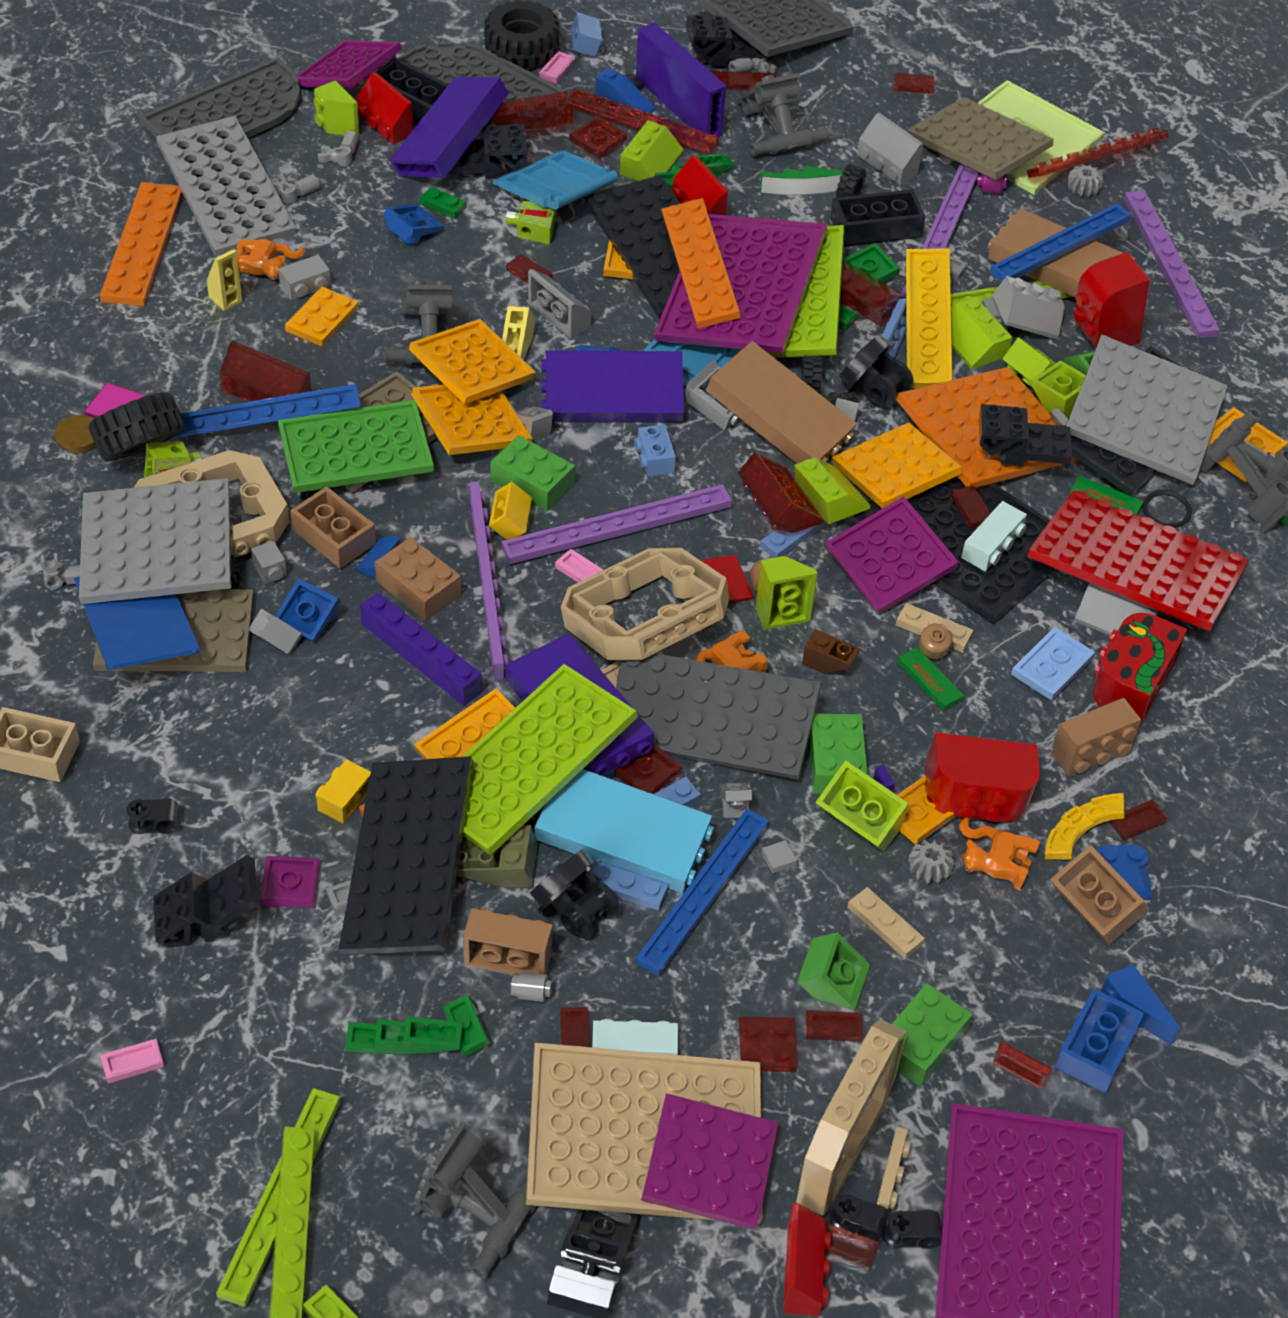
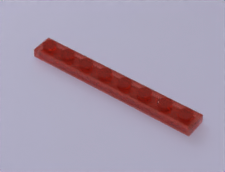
M575 87L565 98V105L639 131L647 121L665 126L680 145L701 153L712 154L719 145L720 137Z
M1156 127L1146 130L1147 134L1144 135L1143 132L1131 134V139L1128 140L1127 137L1115 139L1114 144H1111V142L1099 144L1098 149H1095V146L1083 149L1081 154H1079V151L1068 153L1065 159L1060 156L1050 159L1051 163L1046 164V161L1035 163L1034 168L1026 170L1028 178L1041 177L1169 138L1168 130L1159 131V128Z

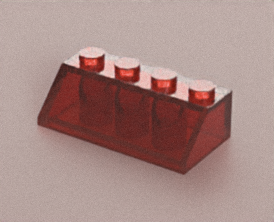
M567 91L502 102L487 123L488 126L524 124V131L572 124L573 104Z
M843 259L840 303L882 327L891 318L898 300L906 298V295Z
M231 341L219 373L221 390L242 398L247 402L312 391L309 372L236 341Z
M754 452L739 470L738 474L743 480L742 484L752 492L751 497L761 505L760 510L771 519L770 524L776 530L781 531L783 529L792 534L820 525L825 521L786 467Z

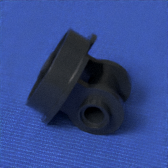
M878 334L851 359L839 374V377L848 385L846 388L848 392L859 385L874 405L880 408H889L896 402L897 393L908 391L912 387L913 375L906 364L898 359H894L889 354L896 343L894 341L889 343L883 336Z
M583 848L566 862L563 861L530 892V895L540 905L537 912L541 913L552 904L559 912L563 926L570 933L583 939H587L593 934L592 922L595 918L601 915L607 918L614 917L618 913V904L613 891L608 885L597 880L591 873L602 862L600 858L594 861ZM577 884L584 894L574 902L566 892Z

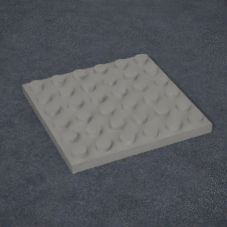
M1101 335L1066 426L1070 427V435L1193 485L1197 478L1227 385Z
M228 478L83 493L79 600L81 604L231 588L230 485Z

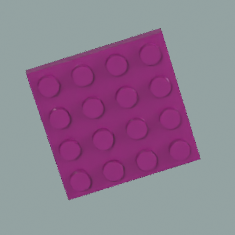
M344 40L296 75L298 84L308 88L312 86L320 87L337 81L342 88L347 90L353 89L357 86L358 82L370 77V73L374 70L382 68L386 61L395 58L396 54L402 50L401 43Z
M904 496L824 543L825 549L878 615L959 567L957 559Z
M666 1093L641 1201L756 1230L759 1223L778 1122Z

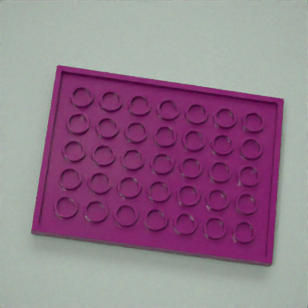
M708 214L741 318L697 329L679 271L654 333L655 341L743 349L753 341L766 352L784 353L826 236L827 224Z
M952 1103L935 1318H1119L1123 1129Z

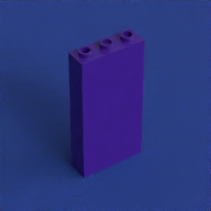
M655 22L638 28L636 78L644 82V86L705 142L722 136L726 85Z
M455 77L390 159L399 176L445 178L509 95L501 78Z
M546 350V359H541V373H546V379H542L541 384L542 393H546V400H542V408L552 410V422L683 423L682 351Z
M569 633L505 665L506 682L522 701L565 664L632 707ZM638 715V718L583 769L604 777L608 772L625 766L634 758L649 753L654 745V732Z

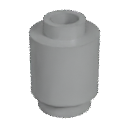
M520 972V975L514 974L512 977L511 996L517 997L518 1000L545 1002L546 997H551L553 982L548 980L547 974Z

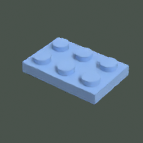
M1054 627L1012 668L1011 675L1052 701L1094 658L1095 652Z

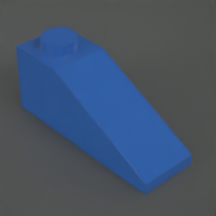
M607 67L596 76V97L641 120L646 119L655 111V107L625 75Z
M1134 964L1106 976L1101 989L1102 993L1144 1012L1140 1027L1170 1045L1175 1043L1181 1028Z

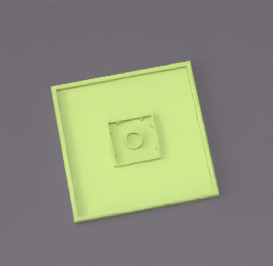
M1008 80L978 102L980 105L1053 138V146L1007 173L1008 181L1033 195L1099 143L1105 135V132Z

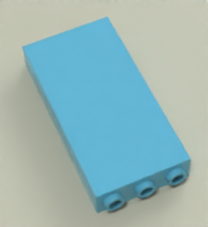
M582 769L545 804L535 826V837L540 842L573 854L584 848L593 860L600 858L601 863L667 883L669 889L683 894L686 885L690 886L695 878L696 871L693 870L695 863H701L705 853V849L702 846L704 841H710L714 827L710 826L712 815Z

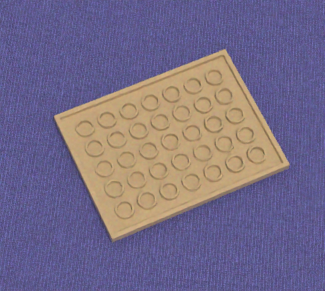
M535 1043L526 1205L714 1220L641 1201L666 1093L761 1118L760 1062ZM762 1208L758 1224L762 1221Z

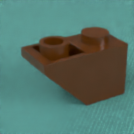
M815 629L805 645L802 665L823 674L848 669L859 654L860 648Z

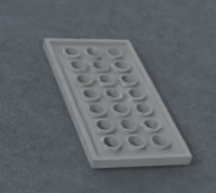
M236 116L156 136L157 144L215 256L225 254L233 249L236 251L239 240L267 239L271 241L296 234V227ZM223 183H228V184H230V185L224 186V185H222V184H223ZM231 197H236V198H238V199H236V200H231L230 198H231ZM209 203H217V205L211 206ZM257 206H264L265 208L259 209ZM242 211V212H245V213H244V214H238V213H236V212ZM217 217H224L225 219L218 220ZM266 220H271V221H273V222H271V223H266L265 221H266ZM245 226H252V228L247 229ZM230 231L232 234L226 235L224 232Z

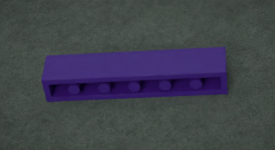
M377 592L360 605L361 624L460 704L465 706L482 693V673L381 593Z

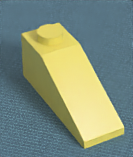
M234 249L215 258L207 278L209 298L224 311L242 302L237 253Z
M508 306L502 340L524 360L533 338L536 317L529 307Z

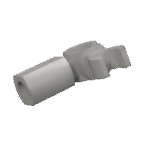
M746 58L731 61L729 63V72L733 76H737L751 69H756L760 71L762 77H766L767 72L774 75L776 67L771 63H767L765 58H752V60Z
M347 131L338 148L334 147V149H331L328 146H321L322 154L318 153L319 162L333 161V163H338L341 166L350 165L353 161L352 154L359 141L357 132Z
M313 174L296 181L294 184L286 182L283 176L279 177V183L270 180L276 192L281 196L282 201L287 204L296 202L297 196H305L320 188L319 181Z
M54 553V559L51 561L45 560L44 555L40 556L44 585L47 588L57 589L63 583L67 585L75 584L74 578L80 577V565L65 566L64 569H61L57 553Z

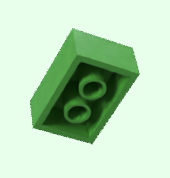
M520 435L490 462L491 482L500 487L513 482L532 497L531 504L546 512L575 485L574 464Z
M862 714L814 715L809 736L813 794L823 793L845 760L867 774Z
M926 983L892 1023V1025L907 1031L897 1071L922 1087L968 1032L973 1014Z

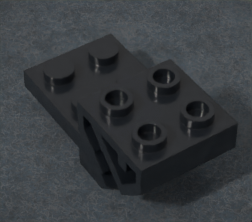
M702 15L687 16L686 29L691 45L701 57L707 56L709 64L713 66H727L729 59L749 58L752 60V58H765L767 60L768 57L763 55L761 51L750 45L741 36H738L735 31H730L726 18L721 16L704 17Z
M524 124L484 126L482 128L483 139H474L448 174L485 173L486 179H498L506 175L505 164L515 171L527 161Z
M981 404L979 411L980 446L991 456L999 452L1000 462L1004 465L1022 467L1024 460L1060 464L1071 463L1070 427L1028 423L1027 408Z
M246 855L208 880L191 872L154 895L155 942L165 947L190 946L191 924L194 922L200 924L201 938L205 939V942H212L224 935L227 923L258 905L255 859Z
M578 1209L562 1245L561 1255L563 1259L561 1266H556L547 1305L592 1318H607L620 1281L623 1262L634 1234L639 1214Z

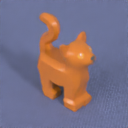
M267 239L239 240L237 244L239 273H248L256 276L266 275L271 280L279 279L278 268L284 267L286 257L291 260L301 259L306 250L301 246L297 251H291L286 244L275 243ZM280 252H283V254L285 255L276 257V255Z
M745 630L730 635L724 641L697 654L695 659L702 662L711 660L713 664L766 673L768 660L762 653L754 656L753 650H745L743 642L750 641V637Z
M969 818L962 819L959 823V829L965 837L969 838L966 843L967 850L961 855V859L965 864V870L967 872L983 871L993 878L1009 880L1013 882L1014 888L1020 891L1032 862L1027 857L1028 852L1036 853L1040 841L1008 831H998L988 826L971 829L969 828ZM988 836L991 839L989 853H986L970 839Z

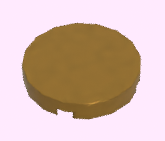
M73 415L59 422L54 430L55 441L59 448L69 450L70 453H84L94 449L96 445L89 431V423L94 418L86 415Z

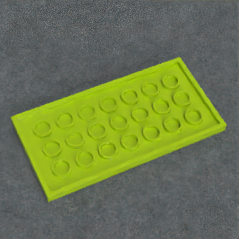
M844 225L827 226L826 236L784 353L767 352L773 358L799 357L803 355H837Z
M563 664L462 756H471L474 760L463 836L491 856L638 718L636 710Z

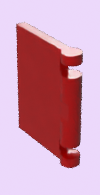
M736 554L704 560L699 559L726 577L729 592L728 604L753 600L754 596Z

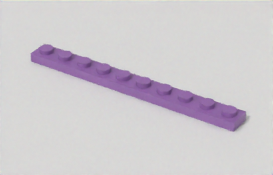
M962 163L960 164L922 249L947 248L980 172ZM906 284L901 298H906Z
M1145 190L1125 192L1124 201L1197 339L1218 336L1220 329Z
M479 481L469 482L470 504L494 680L504 679L505 665L508 664L507 654H502V650H506L505 636L499 633V631H503L502 616H497V612H500V600L494 596V594H498L497 579H492V576L495 575V563L489 560V558L493 557L492 543H487V540H490L489 525L485 526L484 523L488 522L487 508H482V505L486 504L485 491H480Z
M722 484L501 541V548L508 563L513 564L731 507L732 500Z

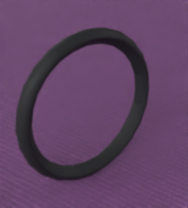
M1158 490L1150 493L1144 499L1143 511L1147 517L1153 519L1156 523L1164 526L1179 527L1187 523L1191 518V505L1181 494L1170 490ZM1157 495H1171L1180 499L1185 504L1187 515L1183 520L1176 523L1162 522L1150 514L1148 502Z

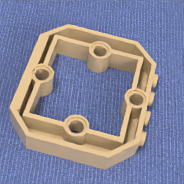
M228 450L139 479L134 488L223 478H228L230 482L239 479L242 484L240 495L243 510L248 514H259L260 517L230 526V548L233 558L250 553L251 548L274 541L276 544L289 523L287 503L262 460L257 456Z
M648 548L568 587L561 605L564 627L607 660H642L723 619L729 601V592L726 577L683 548ZM661 576L672 582L675 597L681 599L694 597L680 605L669 604L661 607L658 610V616L628 631L616 623L613 608L609 605H604L615 599L627 597L631 591Z
M881 1019L871 1026L820 1120L804 1160L796 1203L822 1216L833 1205L884 1107L896 1078L907 1031Z

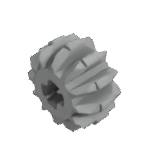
M1081 164L1080 167L1074 166V169L1071 170L1068 176V189L1073 190V194H1080V197L1082 195L1088 198L1090 195L1096 196L1103 185V173L1098 171L1097 167L1092 168L1091 165L1085 166Z
M924 839L921 845L915 844L909 855L910 873L916 874L917 880L925 879L927 885L931 880L937 884L941 882V879L947 880L954 866L952 851L946 850L945 843L937 845L934 839L929 844Z

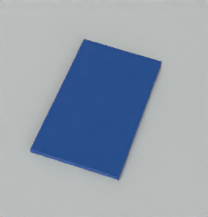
M76 577L74 582L79 593L80 577ZM176 594L83 604L107 670L200 653L198 643Z

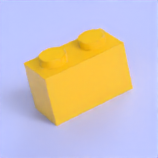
M513 482L495 491L489 527L506 540L522 536L527 530L532 497Z
M346 759L340 767L334 769L327 783L318 788L316 792L318 811L344 824L366 798L371 772Z

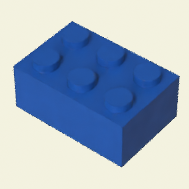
M1093 988L1060 1050L1054 1068L1106 1093L1139 1029L1144 1012Z

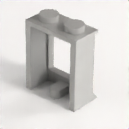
M714 358L688 382L684 392V400L725 431L731 424L733 426L736 425L740 418L701 390L705 383L721 369Z

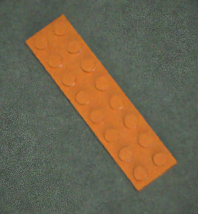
M141 182L101 290V302L145 306L183 196L179 186Z
M703 198L661 209L697 329L741 318Z

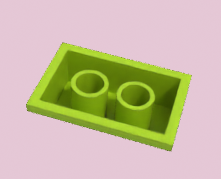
M647 121L621 153L619 175L640 181L654 177L655 173L669 172L683 154L684 149L667 127Z
M977 297L957 303L951 309V346L971 370L1003 359L1010 349L1012 336Z
M816 457L794 465L796 487L828 524L870 509V504L837 467Z
M786 556L761 560L755 609L764 630L809 622L811 620L817 579L816 569Z
M846 760L815 802L827 813L883 852H885L899 832L910 805Z

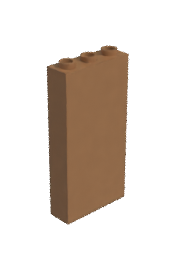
M1020 209L1015 215H1011L1008 224L1002 226L998 235L990 240L988 244V249L990 250L988 259L998 263L1066 228L1024 209ZM1092 240L1025 275L1075 297L1079 280L1090 266L1099 261L1122 254V252Z
M753 341L718 370L708 383L706 391L797 464L814 457L827 463L830 456L837 455L842 449V445L844 443L848 445L855 436L853 431L857 425L856 422Z

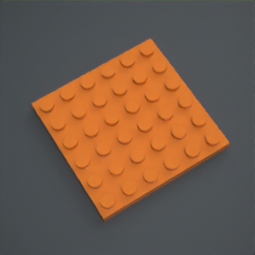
M1007 367L898 393V403L923 434L961 466L962 474L958 475V477L968 490L1064 465L1024 460L1022 467L1008 466L1000 462L999 452L991 456L980 446L979 411L981 404L1027 408L1028 423L1055 425L1047 410L1019 377ZM1072 456L1071 462L1079 461L1074 456Z

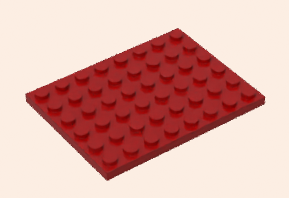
M1074 490L1030 547L1027 557L1208 631L1213 627L1249 562V559L1244 558L1239 553L1229 552L1217 544H1209L1199 540L1194 535H1186L1171 526L1156 523L1149 517L1134 515L1129 509H1119L1112 506L1106 500H1097L1089 497L1086 492Z

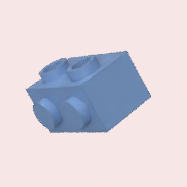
M577 12L570 28L573 50L583 55L595 57L597 51L601 50L604 42L601 36L600 20Z
M666 425L638 428V437L634 438L636 451H640V466L645 468L647 477L675 473L676 456Z

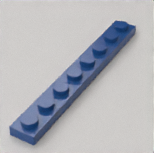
M1116 203L992 265L990 273L1001 283L1006 276L1015 279L1130 222L1132 215Z
M352 384L181 413L185 429L177 436L184 437L361 407L358 385Z
M748 809L744 811L636 957L637 965L660 976L768 828L769 820Z

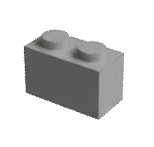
M319 255L278 268L280 285L291 300L317 292L322 286L325 288L331 287L330 270Z

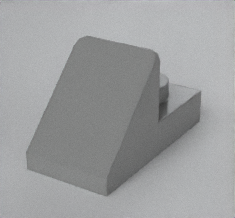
M534 406L517 412L516 415L525 424L526 429L532 436V441L551 433L552 410Z
M263 609L260 610L249 627V631L288 655L291 654L303 635Z
M746 783L720 784L724 818H740L746 809L749 810L752 790Z

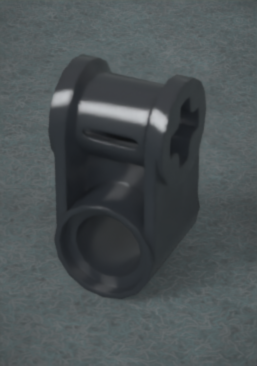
M137 799L127 805V815L130 818L128 826L131 832L135 834H170L178 829L179 804L173 799Z
M844 1194L840 1195L834 1202V1208L830 1212L829 1221L838 1231L860 1237L867 1242L878 1243L882 1241L889 1211L879 1204L870 1203L852 1195Z
M934 1210L893 1212L888 1218V1224L883 1234L885 1243L892 1248L930 1249L939 1246L942 1241L938 1213Z

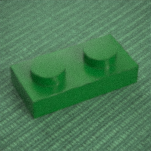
M430 187L419 198L420 205L453 219H456L466 208L465 200Z
M468 994L443 1007L448 1021L462 1022L460 1050L465 1057L490 1044L472 999Z

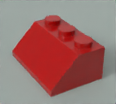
M373 72L356 97L358 116L364 119L371 128L379 132L384 139H387L394 145L407 139L413 131L412 102L379 74Z
M693 155L673 178L672 192L680 204L703 198L708 214L726 215L728 190L696 155Z
M799 1203L792 1204L787 1229L783 1313L819 1316L821 1307L827 1306L828 1287H823V1277L828 1278L829 1259H824V1249L829 1250L830 1232L825 1231V1219Z

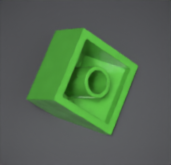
M838 933L815 937L812 939L797 982L813 998L853 1010L856 1009L870 964Z

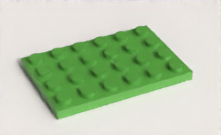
M415 400L278 420L293 493L323 489L326 486L331 488L434 472L433 461Z

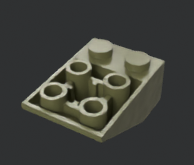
M521 826L491 856L463 836L457 876L503 888L532 887L538 847L532 826Z

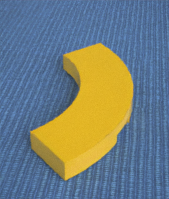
M1124 793L1095 797L1091 799V802L1080 807L1075 806L1066 812L1055 828H1052L1047 838L1045 860L1072 859L1075 844L1087 830L1106 821L1124 819Z

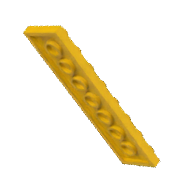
M950 248L906 249L907 367L913 375V385L910 389H918L952 380Z

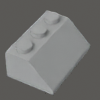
M877 113L859 138L857 155L901 186L918 176L923 143L881 113Z
M533 269L528 271V304L569 338H573L591 327V310L586 305H583L574 295L567 292L549 276Z
M1006 276L992 294L1005 325L1057 339L1060 334L1065 307L1060 293L1053 288H1045L1037 283L1032 284L1020 278L1015 279Z
M1089 583L1074 621L1111 635L1113 629L1118 630L1124 619L1129 615L1149 613L1159 616L1160 611Z

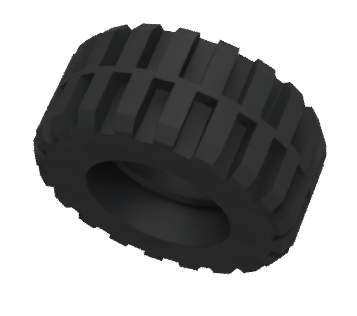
M515 0V2L508 1L504 5L500 4L495 9H492L485 19V49L495 53L500 59L504 58L506 61H510L523 69L534 70L536 67H543L559 50V20L547 6L543 7L541 3H532L529 0H526V2L521 0Z
M169 392L155 393L137 400L135 399L99 415L89 423V431L99 455L107 462L145 451L146 443L168 441L182 433L185 429V423L175 399Z

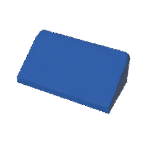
M380 537L358 565L356 571L376 579L375 561L400 545L401 537Z

